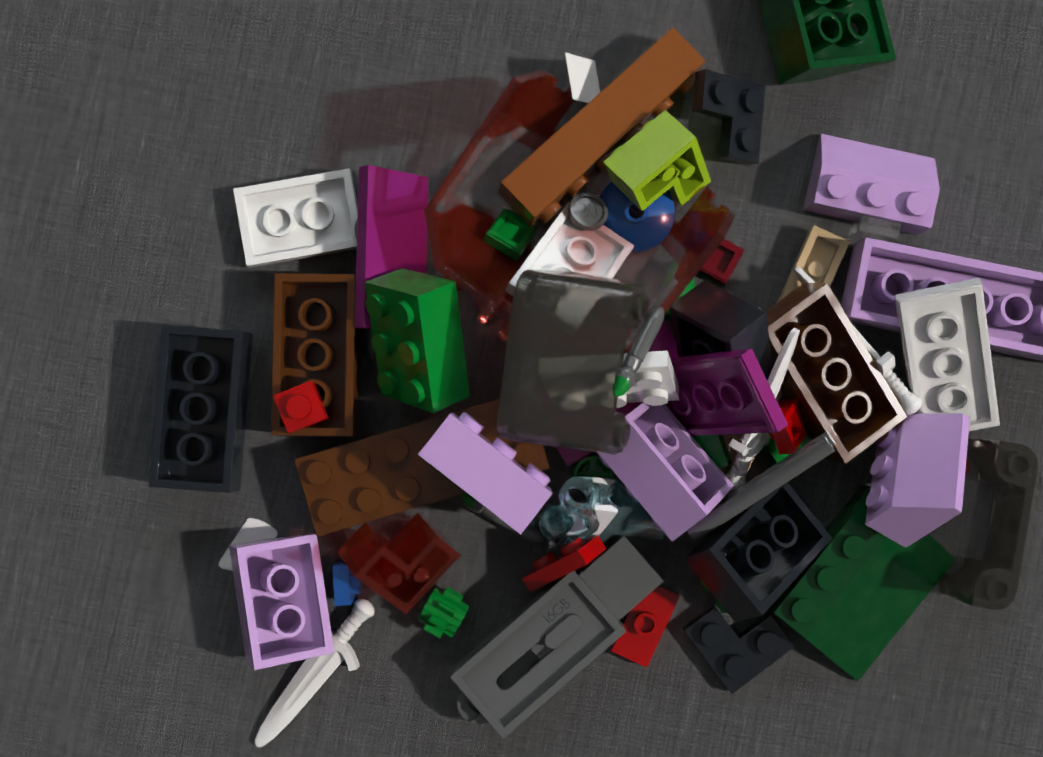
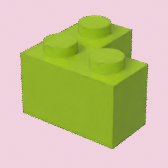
M666 110L655 119L648 121L636 135L624 145L617 147L603 161L613 184L641 211L645 210L667 190H669L672 198L682 206L711 182L696 136Z

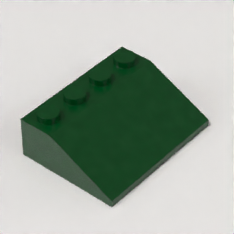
M758 0L779 85L811 82L897 60L882 0Z
M861 485L827 527L826 531L832 537L829 543L769 608L770 611L857 682L956 560L929 534L905 548L865 525L868 508L866 506V498L871 486Z

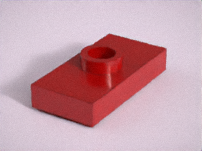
M659 585L625 615L622 624L626 632L612 644L611 652L647 668L680 595Z

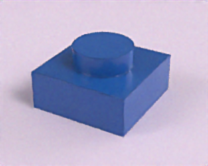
M354 560L338 561L332 566L334 606L351 605L356 600V594H361V571L354 570Z

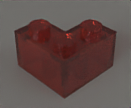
M419 513L391 541L364 522L337 551L357 579L405 614L415 606L461 556L443 533Z

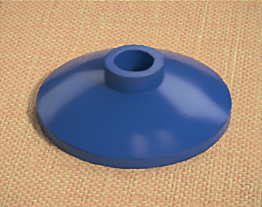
M612 181L603 189L599 196L608 208V217L604 226L633 244L634 248L631 252H643L654 248L667 237L673 226L675 206L669 190L644 210L643 216L638 219L632 218L628 212L629 207L634 203Z

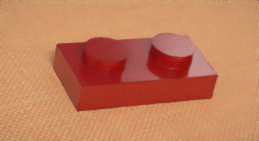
M596 535L583 542L579 536L560 547V554L555 556L552 551H549L532 562L534 569L522 578L529 592L591 562L606 549L600 537Z

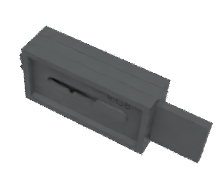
M623 535L580 573L575 570L550 582L452 667L450 678L461 690L457 701V708L461 716L475 725L484 724L488 721L504 739L626 632L620 619L664 581ZM468 700L472 702V704L478 709V711L471 707Z

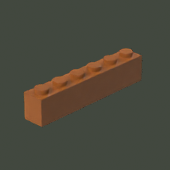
M672 27L503 179L498 194L530 227L539 220L545 224L561 209L559 201L568 193L575 197L590 182L587 176L597 167L600 171L606 169L603 161L617 147L636 135L653 116L656 118L664 110L668 112L674 105L671 99L680 91L686 95L694 88L695 72L702 69L706 60Z

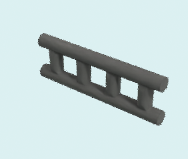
M828 431L820 434L796 450L795 453L788 455L723 498L707 516L687 530L688 534L695 542L835 452L833 448L836 445L834 439Z

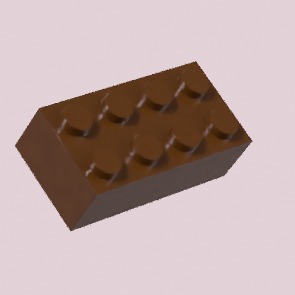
M275 273L271 435L359 436L361 328H355L356 274ZM312 380L316 384L329 419L288 434L273 395Z
M804 283L765 311L767 312L772 368L790 331L793 328L800 330L780 389L786 399L797 398L805 430L812 440L825 431H828L836 443L833 446L835 452L825 457L826 459L847 464L907 417L828 283Z

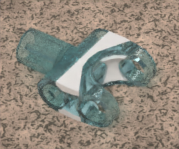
M578 476L568 479L559 491L561 504L547 508L539 522L540 530L544 537L551 542L565 545L579 536L584 542L598 535L604 545L612 535L661 540L665 536V533L661 532L654 525L651 516L643 506L628 494L622 481L599 477ZM571 488L580 489L586 495V498L577 503L571 499L568 491ZM548 518H559L564 523L566 531H555L549 525Z

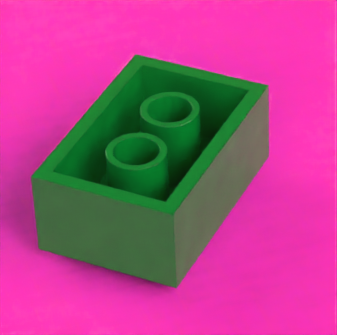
M404 268L366 281V307L370 315L373 334L372 346L376 354L377 379L382 395L431 413H435L469 397L456 281Z

